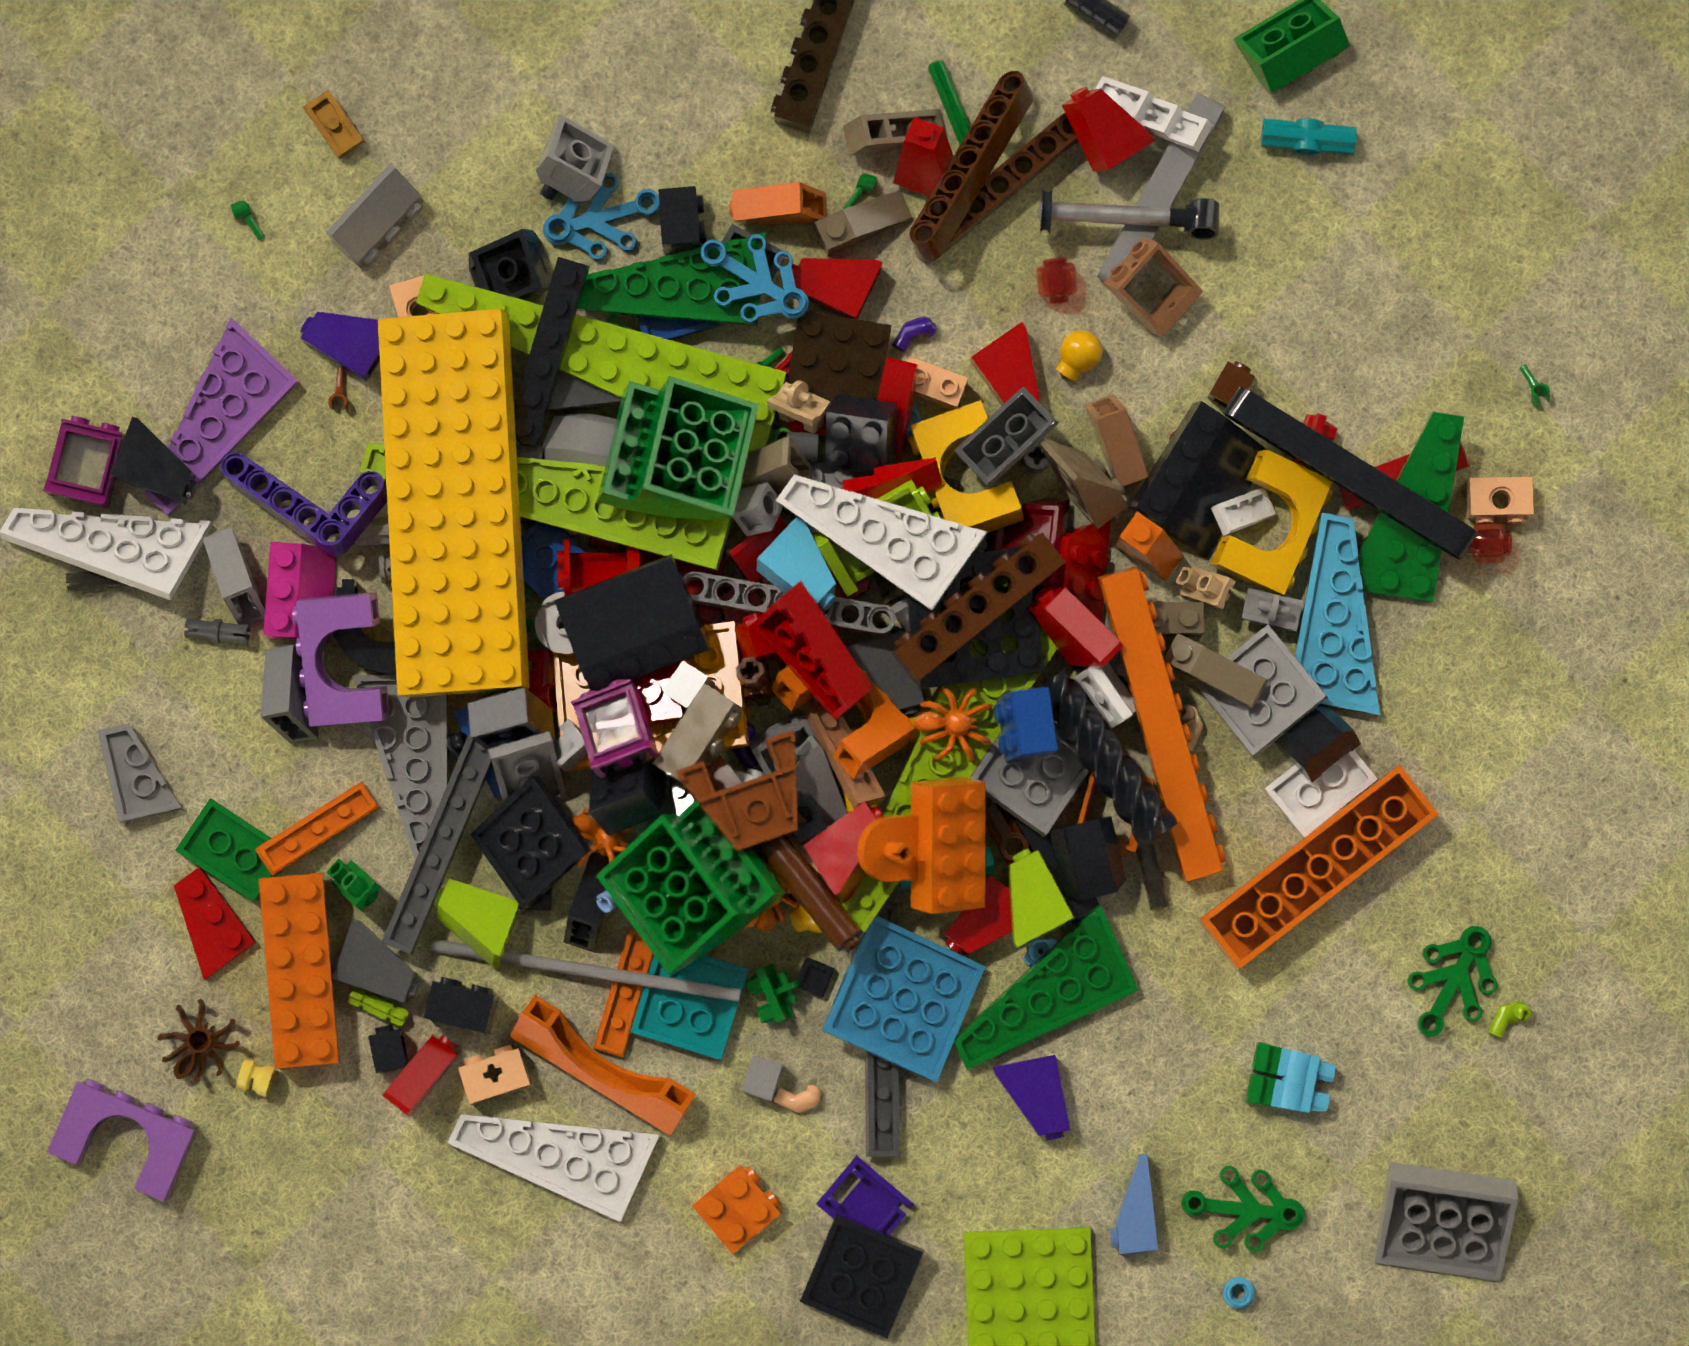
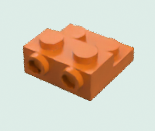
M739 1165L692 1205L732 1255L781 1214L777 1208L782 1204L770 1190L766 1193L761 1190L757 1185L761 1179L750 1166L744 1169Z

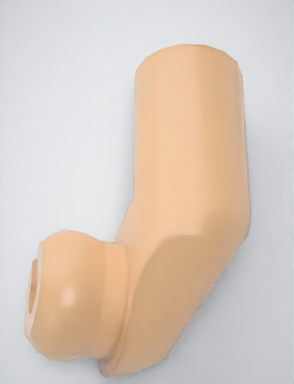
M809 1085L805 1091L795 1095L780 1088L774 1102L796 1113H802L815 1108L820 1103L822 1091L816 1085Z

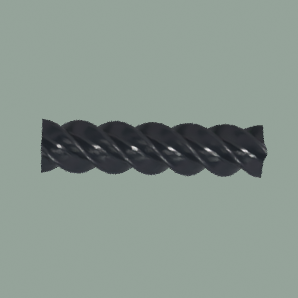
M1067 668L1042 684L1039 688H1049L1053 720L1058 723L1060 735L1069 745L1076 748V754L1082 766L1094 773L1095 782L1099 790L1105 796L1113 799L1115 812L1120 819L1131 825L1132 834L1137 843L1144 848L1177 824L1175 816L1167 808L1160 806L1159 796L1155 788L1148 782L1141 780L1139 766L1131 757L1123 754L1120 739L1112 731L1104 728L1102 714L1096 707L1086 702L1082 686L1076 680L1067 677Z

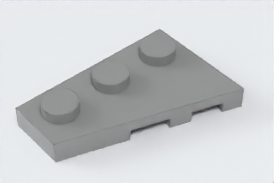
M130 724L98 730L119 823L181 809V806L166 785V782L153 764Z

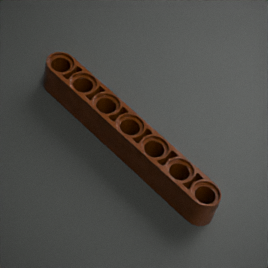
M1009 71L998 80L909 232L910 239L924 260H935L944 253L1032 104L1033 93L1021 72Z
M1065 113L1060 115L989 175L975 199L983 203L984 210L980 213H973L970 210L967 212L960 224V230L954 234L944 253L1079 142L1075 134H1067L1062 129V125L1069 122ZM1043 141L1051 142L1055 146V151L1050 154L1042 153L1038 145ZM1019 161H1026L1031 165L1032 169L1030 172L1022 174L1015 169V164ZM1001 180L1007 184L1008 189L1004 193H996L992 190L991 184ZM914 246L915 254H916V256H917L921 261H924V262H933V261H935V260H931V261H929V260H924L923 258H921L920 254L918 253L917 249H916L915 246Z

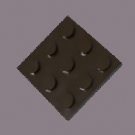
M807 311L797 320L787 383L793 384L798 380L803 381L808 385V392L831 401V403L837 394L877 400L892 325Z

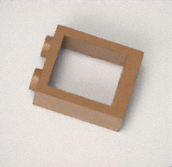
M1146 237L1132 246L1130 254L1121 264L1116 265L1111 270L1109 277L1104 282L1106 287L1149 332L1162 338L1204 292L1160 243ZM1153 257L1176 284L1148 314L1124 288L1150 258Z

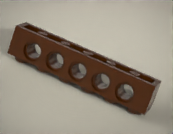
M1043 532L1035 537L1032 533H1029L1016 544L1020 548L1012 556H1009L1007 552L992 563L995 567L992 572L987 576L981 572L967 583L971 589L962 596L959 592L953 594L943 603L946 609L938 615L931 612L919 622V625L922 627L913 635L908 631L894 642L897 648L891 654L914 682L922 679L1066 563ZM1021 557H1026L1032 562L1033 568L1030 574H1024L1019 570L1018 561ZM996 577H1003L1008 582V590L1005 594H1000L994 589L993 582ZM972 596L979 597L984 603V609L980 614L972 612L969 608V600ZM948 616H953L959 621L960 626L956 633H950L945 629L944 621ZM923 636H929L934 640L935 648L932 653H925L920 648V639Z

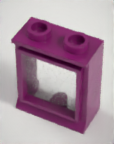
M71 416V420L61 418V426L43 491L51 496L55 494L69 497L74 501L91 502L109 509L116 479L110 476L125 435L119 432L120 427L116 425L102 423L101 427L89 425L90 420L78 416Z
M630 679L615 680L609 684V687L599 691H587L581 694L580 698L571 701L590 760L591 770L600 778L606 777L605 766L615 762L621 767L631 766L633 764L631 756L647 751L653 758L659 756L639 688Z

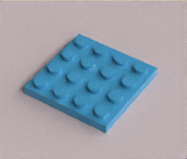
M875 916L861 937L862 941L854 952L821 1031L931 1082H937L986 966L881 917Z

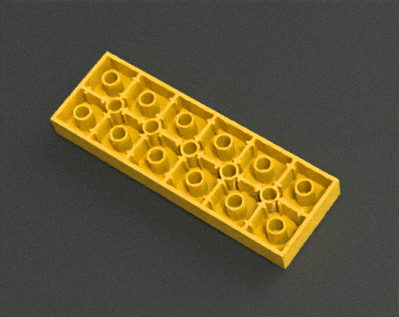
M502 309L378 319L397 695L412 698L508 691L515 687L530 689L509 314Z

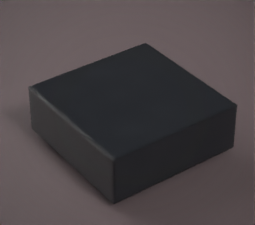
M806 956L796 979L801 983V986L798 988L823 998L835 968Z

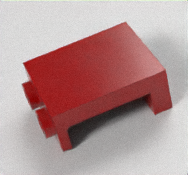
M563 539V551H557L558 589H564V596L638 568L640 567L639 550L626 546V552L571 553L570 539Z

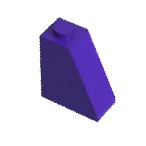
M317 312L314 317L309 316L301 327L300 332L303 334L300 338L305 344L366 382L380 362L378 320Z
M1056 1055L992 1067L994 1075L1038 1136L1045 1135L1046 1141L1064 1137L1063 1131L1070 1130Z

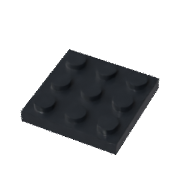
M538 775L531 776L470 834L522 909L530 908L591 851V848Z
M836 1213L800 1302L888 1339L921 1261L924 1249Z

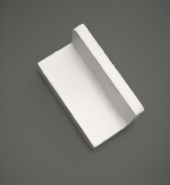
M1109 663L1104 667L1089 666L1075 676L1094 706L1102 714L1110 729L1128 719L1135 712L1131 694Z

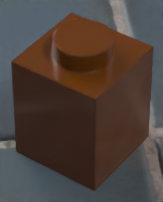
M1228 361L1207 398L1226 408L1239 386L1248 389L1255 376L1250 374L1251 369L1238 361H1235L1234 364Z

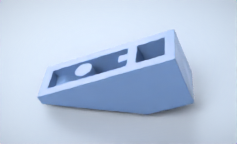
M1147 1154L1138 1155L1115 1219L1116 1228L1110 1229L1112 1248L1118 1247L1119 1254L1158 1250Z

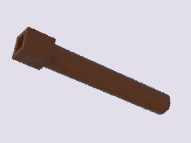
M721 755L706 766L715 792L743 783ZM786 835L754 846L837 951L845 949L846 952H850L861 943L862 939L860 936L863 930Z

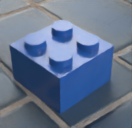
M1048 687L1011 691L996 700L994 718L996 723H1000L1002 735L998 738V746L1001 755H1005V762L1042 758L1058 750Z

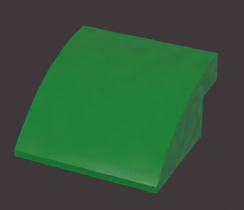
M672 376L668 377L660 390L629 381L623 391L597 502L664 517L702 520L732 519L759 404Z
M696 800L680 815L662 814L596 875L669 975L678 972L718 947L756 919L785 894V891L754 850L750 847L736 852Z

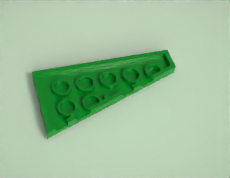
M766 232L757 234L763 236L766 240ZM750 237L734 239L723 243L727 255L757 273L753 254L748 250L747 245ZM754 240L751 243V247L755 250H759L763 246L760 240ZM702 247L662 256L655 260L641 261L621 268L607 269L588 274L577 311L758 326V320L752 324L745 323L741 318L740 311L748 303L756 306L760 305L761 295L732 301L727 307L718 306L714 300V293L718 288H733L749 283L720 265L712 267L705 264L701 257ZM715 249L708 252V257L713 260L717 259L720 255L719 251ZM721 292L717 298L721 302H726L730 296L726 292ZM748 308L744 312V316L748 319L756 315V311L752 308Z
M1432 411L1396 481L1446 512H1449L1464 416ZM1378 512L1366 539L1358 551L1363 591L1433 602L1442 550L1383 513Z
M1100 904L1096 906L957 1034L954 1044L966 1069H970L1139 991Z

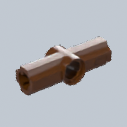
M754 657L743 658L740 665L736 666V676L743 688L744 699L754 701L758 706L769 705L770 700L776 695L771 690L773 682L769 676L768 664L760 663Z
M996 803L985 809V826L1008 866L1014 863L1012 856L1005 850V844L1008 840H1019L1023 846L1022 851L1029 848L1030 852L1033 853L1027 839L1022 835L1008 811Z

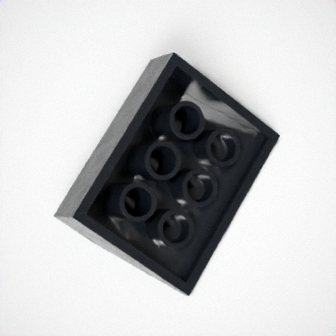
M1203 401L1194 402L1128 509L1135 513L1139 512L1161 527L1168 535L1204 558H1207L1222 534L1211 508L1248 492L1252 482L1246 480L1255 457L1258 451L1267 449L1229 418Z
M672 554L555 600V605L579 668L590 691H599L609 687V684L615 680H633L710 650L708 631Z

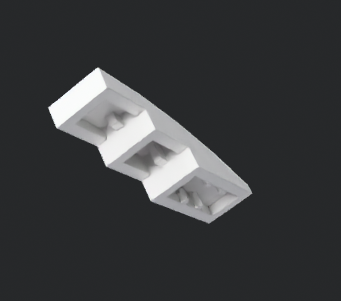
M1104 76L1101 77L1095 88H1101L1151 134L1197 152L1200 150L1213 126L1208 119L1187 113L1178 105L1155 98L1148 91Z

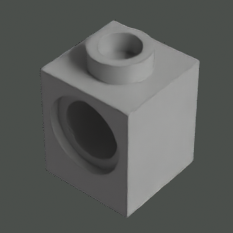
M768 482L742 488L737 499L733 518L746 536L772 531L783 508L776 501L778 496Z

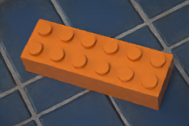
M324 872L259 878L275 1069L339 1063L340 1056Z

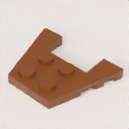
M794 730L768 738L765 741L776 769L775 772L721 791H714L704 761L676 770L678 779L736 852L798 830Z

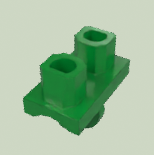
M337 859L327 871V874L334 879L331 884L360 911L377 899L381 886L352 860L345 864L342 860Z
M774 964L755 970L756 974L747 979L745 985L751 996L764 992L768 1003L757 1008L761 1022L776 1021L779 1023L794 1017L795 1013L791 1003L798 1000L793 989L801 986L800 981L796 980L790 983L786 972L778 974Z

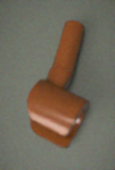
M343 367L337 368L335 394L331 395L328 401L329 407L332 410L334 408L333 401L337 396L341 397L344 401L343 410L349 404L347 396L344 395L345 368Z

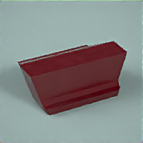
M1047 498L1020 503L1024 520L993 531L991 551L1018 547L1016 544L1029 533H1032L1035 537L1043 532L1060 554L1062 535L1066 534L1070 500ZM1028 559L1029 569L1031 573L1033 565L1030 559ZM1058 569L1033 588L1035 600V596L1042 589L1056 587Z

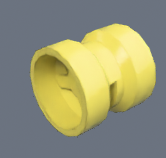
M245 1059L237 1078L236 1089L242 1091L250 1089L256 1091L257 1095L267 1098L275 1078V1067L270 1065L258 1066L255 1061Z

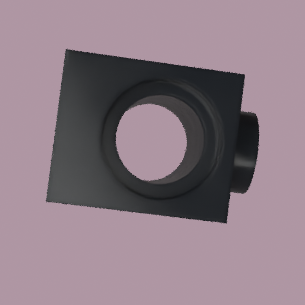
M801 790L797 791V808L807 806L811 811V816L807 822L798 823V830L793 832L798 842H802L828 828L811 794L808 792L802 794Z
M393 1024L375 1028L376 1034L368 1036L375 1073L405 1068L409 1061L402 1029L394 1030Z

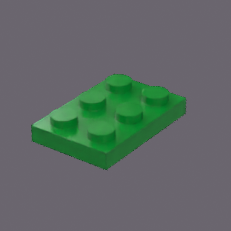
M212 798L208 800L175 850L254 903L260 896L259 878L272 877L255 851L257 847L270 840L271 837Z

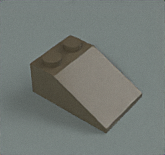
M1045 438L1039 441L1063 491L1097 529L1127 508L1122 496L1126 493L1124 488L1116 478L1110 480L1106 476L1108 471L1098 459L1092 461L1083 451Z

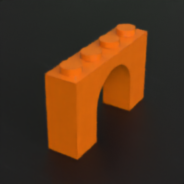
M789 667L778 673L771 688L772 692L791 712L815 697ZM861 668L860 670L872 686V689L855 703L863 715L865 725L843 738L833 755V758L853 780L906 746L915 730V726L911 723L910 719L905 714H902L891 702L889 696L882 692Z

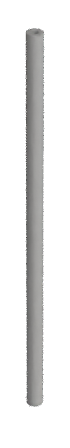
M432 939L430 951L484 960L467 944ZM505 951L501 963L736 1002H740L741 989Z

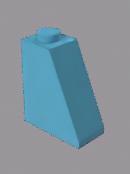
M797 516L757 558L756 571L784 593L788 592L799 581H802L820 610L826 611L836 599V596H834L836 582L805 521Z

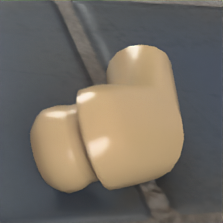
M1182 704L1183 711L1178 713L1181 724L1187 723L1192 741L1187 742L1189 751L1192 752L1204 725L1198 710L1193 705Z

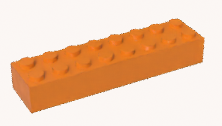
M1398 765L1198 921L1234 968L1239 970L1439 814L1401 765Z

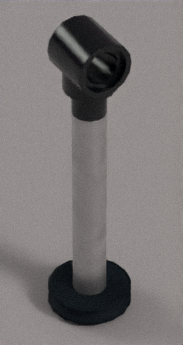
M1042 189V200L1038 210L1040 233L1042 230H1047L1050 234L1051 221L1184 227V232H1188L1190 237L1199 240L1213 239L1219 234L1220 206L1217 201L1212 199H1194L1185 205V209L1052 202V190L1045 192Z

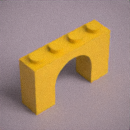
M981 400L910 425L913 436L909 437L908 440L913 454H920L921 459L936 457L942 478V486L929 491L928 495L933 509L940 508L943 516L941 519L983 530L987 533L1024 520L1022 508L1011 481L978 493H962L951 488L944 480L946 465L957 454L954 450L988 419Z
M1262 450L1258 451L1246 480L1277 494L1284 500L1291 515L1289 534L1280 546L1271 551L1261 550L1231 535L1221 536L1209 565L1266 592L1285 595L1286 592L1292 589L1295 583L1296 575H1294L1298 563L1301 564L1307 555L1308 547L1306 543L1309 536L1313 535L1319 527L1320 518H1318L1321 508L1322 506L1325 507L1331 499L1333 491L1330 487L1332 482L1318 473L1272 451Z

